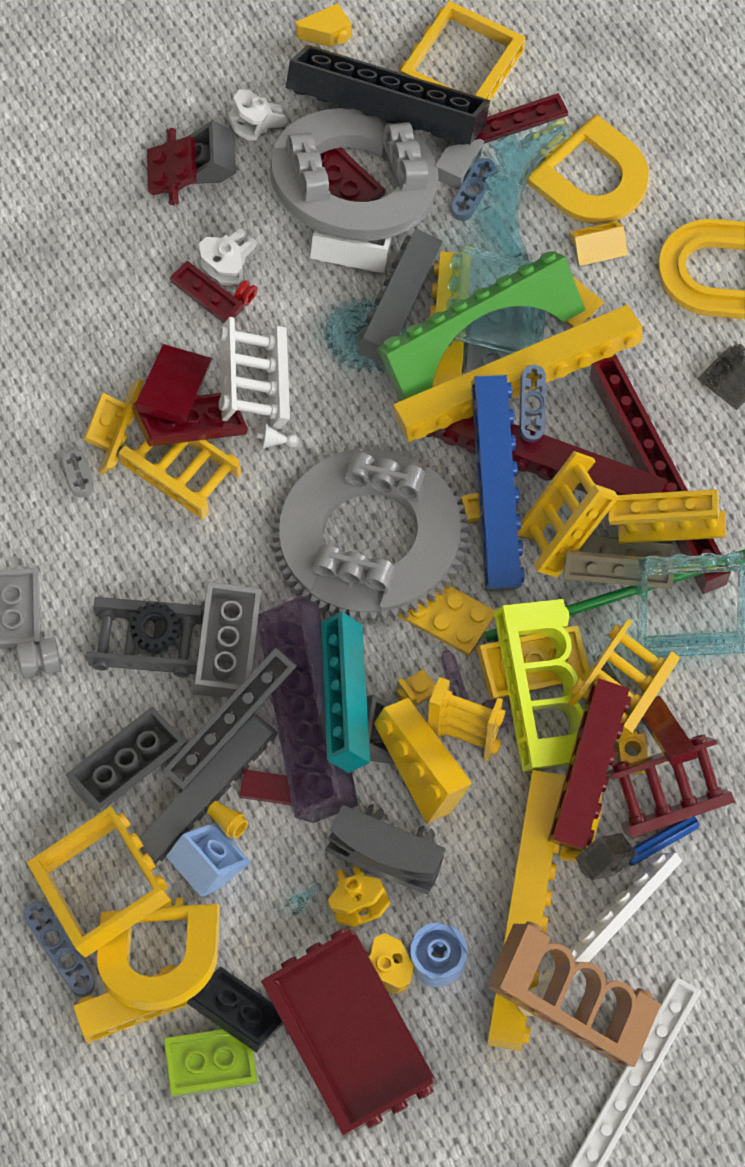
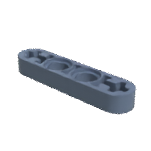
M41 902L30 903L24 911L27 925L70 990L78 997L89 996L93 993L96 984L93 974L48 907ZM33 910L38 912L44 911L41 915L46 926L42 928L37 919L30 920L33 917ZM55 931L60 934V940L57 944L48 945L45 943L44 938L48 932ZM65 954H71L75 957V963L69 968H64L59 964L60 958ZM77 970L83 980L90 979L87 981L88 987L84 990L82 987L75 988L78 982L72 973Z

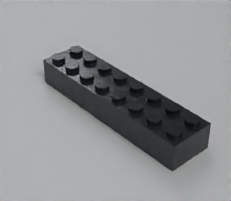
M306 45L290 60L285 87L299 95L307 94L316 97L321 102H333L339 104L344 109L362 111L366 116L384 118L389 123L409 122L413 130H423L430 132L435 137L453 139L454 142L461 145H470L485 128L491 101L311 45Z

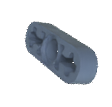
M481 158L474 163L452 201L451 214L455 219L466 221L474 214L495 177L496 166L492 160ZM485 167L489 168L488 171L484 172L481 180L479 178L480 169L483 170ZM474 185L480 188V192L470 194L466 189ZM465 199L468 200L467 210L464 209L462 212L458 211V207L461 208L463 206V204L465 203Z
M538 365L527 366L520 377L519 433L522 439L527 442L538 441L545 431L546 373ZM531 372H535V376L540 377V379H537L535 382L534 390L526 392L525 389L530 390L531 379L526 376H529ZM528 397H535L539 400L540 406L537 410L527 408L525 400ZM539 415L540 418L535 417L534 428H538L539 431H536L534 436H532L530 431L525 430V428L530 425L531 417Z

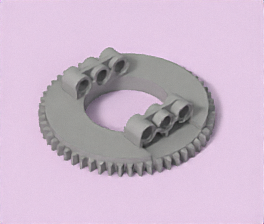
M365 445L363 451H360L358 446H354L353 450L344 448V452L341 453L334 451L333 456L328 457L324 455L323 461L315 460V466H307V472L305 474L300 472L298 474L299 480H292V488H286V496H281L282 505H277L278 514L274 515L276 524L272 525L273 549L276 552L275 559L278 562L279 571H282L284 580L288 579V586L290 588L294 587L295 595L302 594V601L304 603L310 600L312 609L319 605L321 614L329 609V616L332 617L342 611L354 620L360 617L361 623L364 625L367 618H370L373 624H376L378 617H381L383 623H387L388 616H391L394 621H398V613L408 618L409 609H412L415 613L418 612L417 604L427 608V599L436 602L435 592L443 595L444 587L450 588V579L456 580L457 571L462 569L461 562L465 561L464 552H467L468 542L465 505H461L462 498L457 496V488H451V480H445V473H437L436 465L429 467V460L427 459L420 463V455L418 454L414 458H410V451L401 455L400 448L397 447L394 452H390V446H386L384 451H380L379 445H376L374 450H370L369 446ZM371 494L386 496L398 501L409 510L417 525V536L409 552L394 564L381 558H366L358 552H341L334 546L326 545L323 538L325 524L332 512L345 501L357 496Z

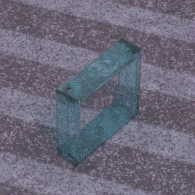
M730 552L726 555L703 553L700 556L677 554L673 557L663 558L652 555L638 559L637 642L656 657H666L671 651L678 656L745 653V554L741 552ZM738 571L736 632L647 636L648 575Z

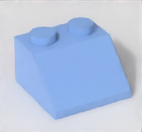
M216 822L183 834L166 856L174 868L182 874L192 889L201 897L219 890L251 863L230 837L225 835Z

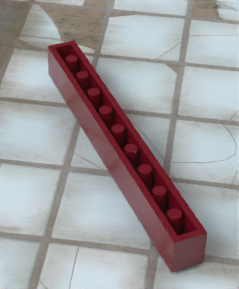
M616 354L592 363L590 379L637 469L667 479L668 492L688 491ZM713 538L675 540L688 567L722 556ZM726 566L694 576L702 594L727 585L731 571Z
M473 416L426 435V437L433 436L441 439L451 446L457 445L466 448L470 453L476 454ZM510 425L511 435H515L516 448L515 451H512V459L517 462L518 471H528L545 481H550L575 451L595 459L596 462L587 472L594 484L613 490L617 495L668 492V480L544 434L536 442H527L520 436L519 425ZM525 428V430L530 431V435L534 436L535 431ZM580 482L575 489L585 492L587 495V491Z

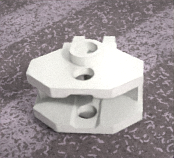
M238 90L232 100L234 107L228 114V119L234 132L246 140L257 141L262 133H267L268 128H282L288 121L286 116L282 114L283 109L281 105L268 103L266 98H261L249 90Z
M241 228L236 230L230 237L227 235L223 238L205 237L199 243L202 270L220 285L237 286L244 280L242 265L245 263V257L257 245V241L254 238L249 239L241 246L238 245L246 235V232Z

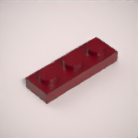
M186 261L170 276L172 284L222 323H225L229 317L235 318L244 309L243 303L189 261Z

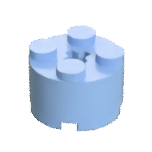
M430 923L419 929L410 947V960L414 966V975L430 987L447 986L459 979L465 969L467 960V944L461 932L451 925L448 926L441 923ZM435 951L438 954L443 953V958L433 957V953Z

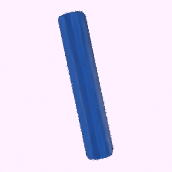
M694 816L674 823L627 850L624 855L626 861L631 866L636 865L697 830L699 827L698 820Z

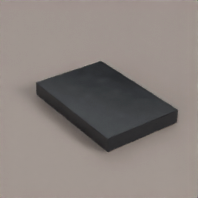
M221 966L213 973L205 987L187 1002L189 1006L256 1053L283 1025L271 1001Z

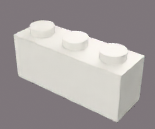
M314 230L310 259L384 273L388 262L392 237L359 241L337 238Z

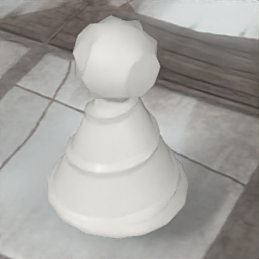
M265 424L263 434L257 433V438L262 439V449L286 443L288 447L294 448L299 443L298 436L290 434L286 437L284 434L268 426V424Z

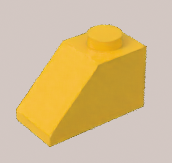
M336 3L296 21V37L300 40L329 47L336 44L342 45L352 38V23L340 5Z

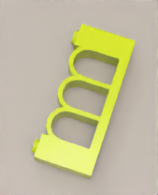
M564 599L503 605L494 611L522 771L529 772L532 770L569 766L584 712L578 703L573 707L568 704L574 695L570 691L578 681L576 671L570 664L564 662L571 652V639L568 632L564 629L568 626L569 611L564 605ZM545 634L550 637L556 646L554 660L524 663L519 636ZM551 671L557 674L563 683L561 697L531 701L526 673ZM557 708L564 711L570 721L568 734L566 736L538 739L533 710Z

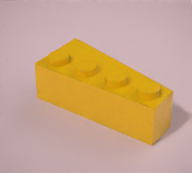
M409 698L385 707L374 722V725L426 824L450 814L472 785V782Z

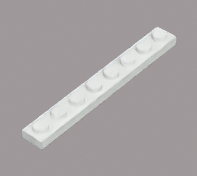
M661 852L656 854L650 860L649 867L632 879L633 884L615 897V903L609 909L600 913L595 925L584 931L578 938L579 942L569 949L574 961L589 962L682 862L676 853ZM555 967L545 972L541 983L537 987L530 989L529 992L543 999L553 977ZM579 970L578 972H576V974L574 975L573 979H574V978L576 977V975L580 972V970ZM518 1006L524 1016H534Z

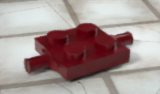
M175 128L166 129V143L147 149L148 192L151 195L168 193L169 205L175 206V203L179 204V190L185 186L197 183L195 140L191 135L176 140Z

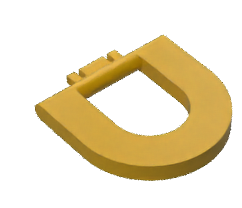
M595 114L574 134L569 129H565L562 132V136L559 135L546 146V150L543 149L539 154L544 161L524 178L526 184L565 215L581 222L601 224L624 218L639 206L647 190L649 172L647 162L639 148L603 118ZM585 140L617 166L622 180L619 186L608 194L590 195L579 190L553 168Z
M701 219L689 222L676 229L665 241L658 263L659 278L668 296L682 308L699 315L745 319L744 290L711 288L700 285L690 277L686 269L688 257L701 248L715 247L745 250V222Z
M183 897L176 898V905H173V900L170 898L171 901L138 922L188 919L185 956L173 971L165 975L147 977L136 973L129 966L132 927L99 948L97 951L98 970L109 994L128 1007L155 1011L180 1005L199 993L212 977L217 964L220 925L219 903L184 905ZM122 910L102 911L100 925Z

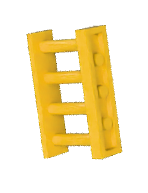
M146 439L138 449L131 450L124 446L119 451L120 463L202 520L209 513L207 497L229 472L237 478L241 475L239 460L230 453L225 454L206 440L175 443L162 459L154 464L145 458V455L153 447L148 446ZM189 444L199 451V454L178 478L174 477L173 479L166 474L165 470ZM208 458L217 463L220 467L199 492H192L187 488V482Z
M574 451L521 521V529L517 530L518 535L534 540L542 553L534 563L537 572L558 578L565 569L566 550L578 551L619 498L615 491L594 484L587 473L596 462L592 457ZM581 482L588 494L579 504L572 492ZM564 502H566L572 512V515L565 524L557 513ZM549 522L557 533L550 544L542 533Z
M718 489L617 495L619 497L609 510L610 525H619V544L726 538V512L719 511Z
M629 618L621 626L617 623L609 632L608 637L611 640L584 680L579 679L570 692L574 695L568 702L573 707L581 697L587 701L590 691L589 686L594 679L599 678L621 685L601 670L606 661H609L638 683L639 688L642 690L641 693L634 695L629 691L628 694L631 697L630 710L627 714L623 712L621 723H624L623 732L620 739H616L620 744L634 731L680 659L672 651L664 659L661 656L658 658L625 632L633 622ZM620 642L652 666L651 670L654 671L652 676H645L616 654L613 650Z
M439 677L429 701L428 725L438 738L448 735L485 748L484 761L489 762L492 754L497 755L502 740L498 739V734L506 712L502 710L503 699L497 698L493 709L452 695L453 692L449 691L450 680Z

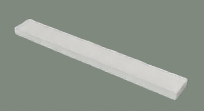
M676 976L661 1003L635 1067L626 1066L569 1167H604L699 997L700 989Z

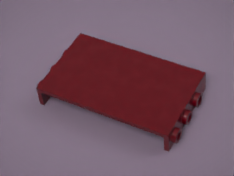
M342 928L331 934L332 940L322 945L318 942L305 950L307 954L301 958L292 957L281 963L282 969L261 980V983L342 1135L348 1136L365 1125L370 1129L384 1121L381 1116L392 1111L393 1115L401 1112L409 1106L407 1101L416 1096L418 1100L427 1097L434 1092L432 1087L437 1085L438 1082L358 935L352 929L346 931L345 928Z

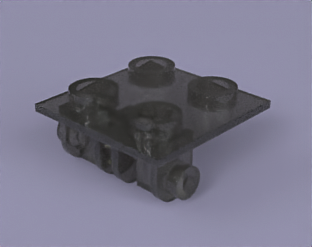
M742 344L730 345L697 378L736 410L745 403V347Z

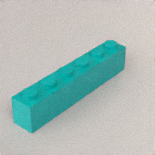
M341 611L321 622L327 760L350 773L370 763L363 627L362 624Z

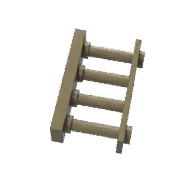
M590 535L578 551L566 550L564 579L672 589L675 560H671L673 542L658 541L619 544V537Z

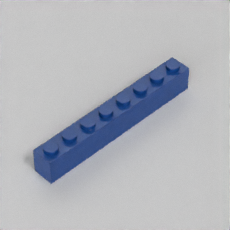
M507 375L475 376L471 381L485 591L514 590L520 588L521 583H524L525 572L524 567H520L519 556L523 555L522 540H518L517 530L521 529L520 514H516V503H519V489L514 487V477H517V462L512 459V451H515L516 440L515 435H511L510 425L514 423L513 409H509L508 398H512L511 382H507Z

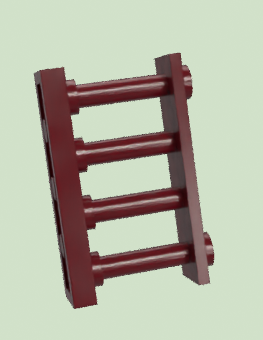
M705 734L690 738V741L697 750L698 760L708 790L705 791L706 795L698 798L695 795L693 796L683 763L673 765L672 768L682 799L680 800L681 804L672 807L666 803L655 767L668 761L663 752L632 763L621 761L612 765L613 769L608 770L606 776L613 780L619 778L630 814L629 822L621 824L625 835L633 838L735 803L731 791L718 787L707 748L717 745L716 739L706 737ZM645 770L656 805L655 813L646 816L640 811L629 774Z

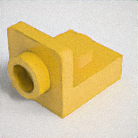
M422 669L405 681L402 677L398 679L395 693L400 701L409 698L414 706L417 707L431 698L436 685L426 671Z

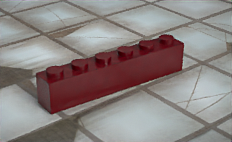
M599 678L592 682L548 837L549 842L577 851L585 850L586 846L591 845L594 837V830H591L593 820L598 819L602 804L598 803L601 792L604 793L609 783V777L606 776L608 766L613 765L617 751L613 749L616 739H620L624 728V723H621L623 712L626 713L631 703V697L628 696L630 688Z

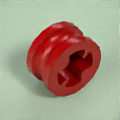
M245 280L237 288L234 297L239 301L242 300L243 305L248 306L256 296L258 287L255 285L250 286V282Z

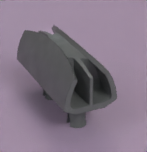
M374 804L368 806L365 814L342 805L331 826L330 831L332 833L328 838L331 842L327 845L325 851L388 880L428 894L436 882L446 852V848L431 842L435 837L434 830L431 828L423 836L425 826H421L417 834L413 835L380 821L384 816V810L380 807L375 814H372Z

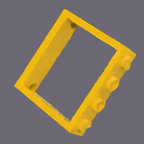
M449 0L444 8L438 10L432 26H427L423 39L420 43L417 42L414 45L408 61L404 60L402 62L399 72L448 87L415 70L451 19L507 46L475 94V96L491 100L523 53L526 37Z
M112 806L26 862L73 946L85 958L171 901L165 892L169 889L167 883L160 874L156 876L153 872V869L156 868L155 863L148 853L143 855L140 850L144 846L135 832L132 834L129 832L128 827L131 826V823L123 812L118 814ZM114 829H117L153 890L85 935L50 872Z

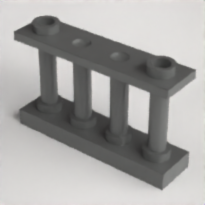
M95 597L93 606L95 615L99 616L102 621L97 652L87 651L86 657L89 666L100 671L108 670L111 667L172 672L178 677H188L189 674H195L196 662L195 660H189L192 628L196 624H202V605L160 602V604H166L170 609H173L179 624L182 626L178 659L163 658V650L157 654L151 651V657L135 655L136 643L130 632L132 615L134 612H138V607L146 606L145 603L148 602L155 604V601ZM115 618H124L128 621L124 654L108 653L112 621ZM160 618L150 619L149 621L155 623L153 637L161 636L166 628L165 622Z

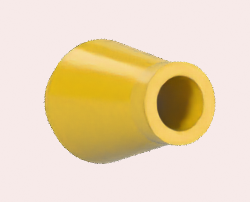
M214 801L207 810V814L212 817L227 837L232 836L234 839H237L248 827V821L245 819L244 814L218 801Z

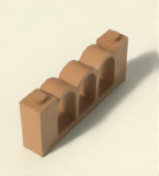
M527 921L526 924H513L486 987L620 1066L635 1067L661 1004L653 1000V995L644 989L637 988L636 991H633L627 983L606 980L602 970L596 964L574 961L571 951L564 945L549 943L551 937L541 932L543 929L541 926ZM546 952H550L555 960V971L543 999L529 992L528 988L542 957ZM580 970L586 979V989L573 1018L561 1011L560 1006L574 975ZM611 989L616 996L617 1006L604 1036L593 1030L591 1026L605 994Z

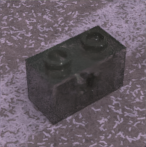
M618 833L598 837L575 859L580 864V871L587 878L597 880L616 875L638 854L624 835Z

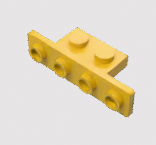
M138 378L130 386L125 402L105 393H102L98 398L83 440L106 451L98 473L101 475L105 474L108 470H113L118 462L119 456L116 453L118 448H121L126 441L127 434L124 432L127 425L129 426L135 417L132 407L142 390L144 380Z

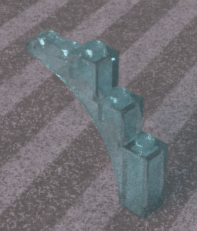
M564 117L549 122L541 130L527 134L520 141L514 133L511 136L502 137L493 145L496 158L504 170L492 173L489 178L485 179L488 193L496 205L485 207L476 216L479 226L507 272L529 261L528 253L518 228L520 200L529 176L539 162L554 147L571 137L569 125Z

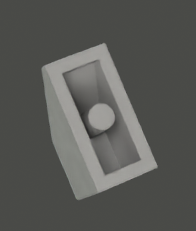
M477 139L470 145L458 144L446 147L443 154L435 158V167L438 168L439 175L438 181L459 190L474 163L481 158L484 141Z

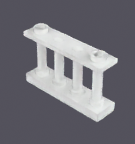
M229 317L219 327L217 339L220 341L221 397L219 409L222 410V421H227L238 410L267 415L270 419V427L280 430L290 420L287 328L277 326L270 335L265 337L235 331L234 318ZM235 341L265 347L268 359L236 354ZM236 364L265 369L268 373V382L236 377ZM236 387L266 392L269 396V405L237 400Z

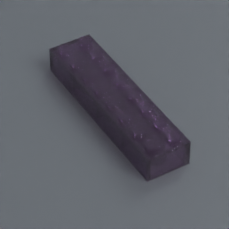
M299 596L258 614V628L264 659L275 648H278L297 665L271 696L294 817L315 823L338 814L342 805L353 808L359 804L352 772L347 773L327 760L321 635L322 620L318 603Z

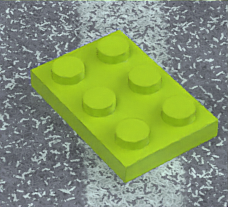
M223 1029L164 1038L172 1097L258 1084L253 1050Z

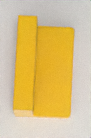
M618 221L569 231L570 240L576 247L578 264L581 266L627 255L624 226Z

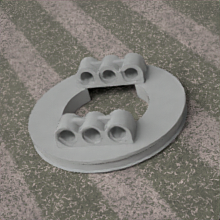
M344 108L314 112L289 125L281 133L274 145L270 164V179L273 190L281 204L296 219L321 233L337 238L359 241L393 237L408 231L421 222L433 205L439 175L432 152L424 141L413 132L409 122L389 123L384 118L366 116L362 111ZM339 147H353L370 151L382 157L386 150L399 184L389 195L375 201L354 202L335 197L330 194L328 175L325 168L322 167L320 154Z

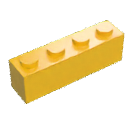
M175 965L163 967L159 970L158 974L150 977L165 975L176 967ZM106 990L105 994L97 997L90 995L81 998L78 1004L73 1005L86 1044L188 1006V1000L171 1008L147 1011L134 1009L120 1003Z

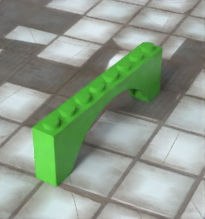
M555 251L546 252L537 261L520 266L515 273L498 278L493 285L476 290L473 296L454 302L451 308L432 314L429 320L407 328V332L386 339L384 344L377 347L399 401L432 388L437 366L449 344L466 326L489 312L511 306H529L545 310L562 322L584 312L585 307L566 257Z

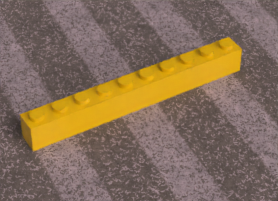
M627 304L393 404L395 421L408 442L421 439L429 433L447 428L457 421L473 416L471 381L475 376L507 375V382H511L512 398H517L520 396V377L527 366L538 365L542 367L546 373V383L557 378H563L571 372L580 368H586L594 362L612 357L615 353L627 348H633L641 343L642 325ZM531 372L529 376H526L531 379L530 390L534 389L537 379H540V377L535 376V372Z
M532 770L504 944L513 924H526L527 921L541 926L543 928L541 932L546 934L548 917H543L544 907H550L553 892L552 890H547L549 880L554 881L557 867V864L552 863L553 853H559L560 845L549 842L548 837L565 775ZM536 971L528 991L538 986L539 971ZM497 993L495 994L487 1045L521 1051L523 1043H529L531 1027L526 1026L527 1016L523 1015L516 1004Z

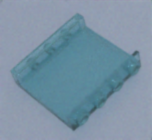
M462 245L458 253H454L451 258L450 268L453 269V275L450 277L448 284L451 298L448 299L446 310L451 308L454 302L473 296L476 290L484 287L487 288L496 283L498 278L511 275L518 271L520 266L533 262ZM511 306L489 312L466 326L453 341L458 340L515 353L543 341L545 310L529 306Z

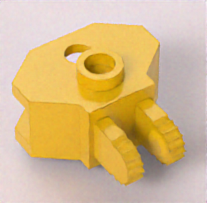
M354 864V875L348 878L342 869L336 871L339 879L337 882L338 887L328 898L330 908L335 914L337 923L349 927H357L380 918L391 904L381 879L365 876L361 868ZM368 911V913L364 916L359 915Z
M386 933L375 937L370 944L368 956L386 989L395 995L405 991L411 983L414 966L402 942Z

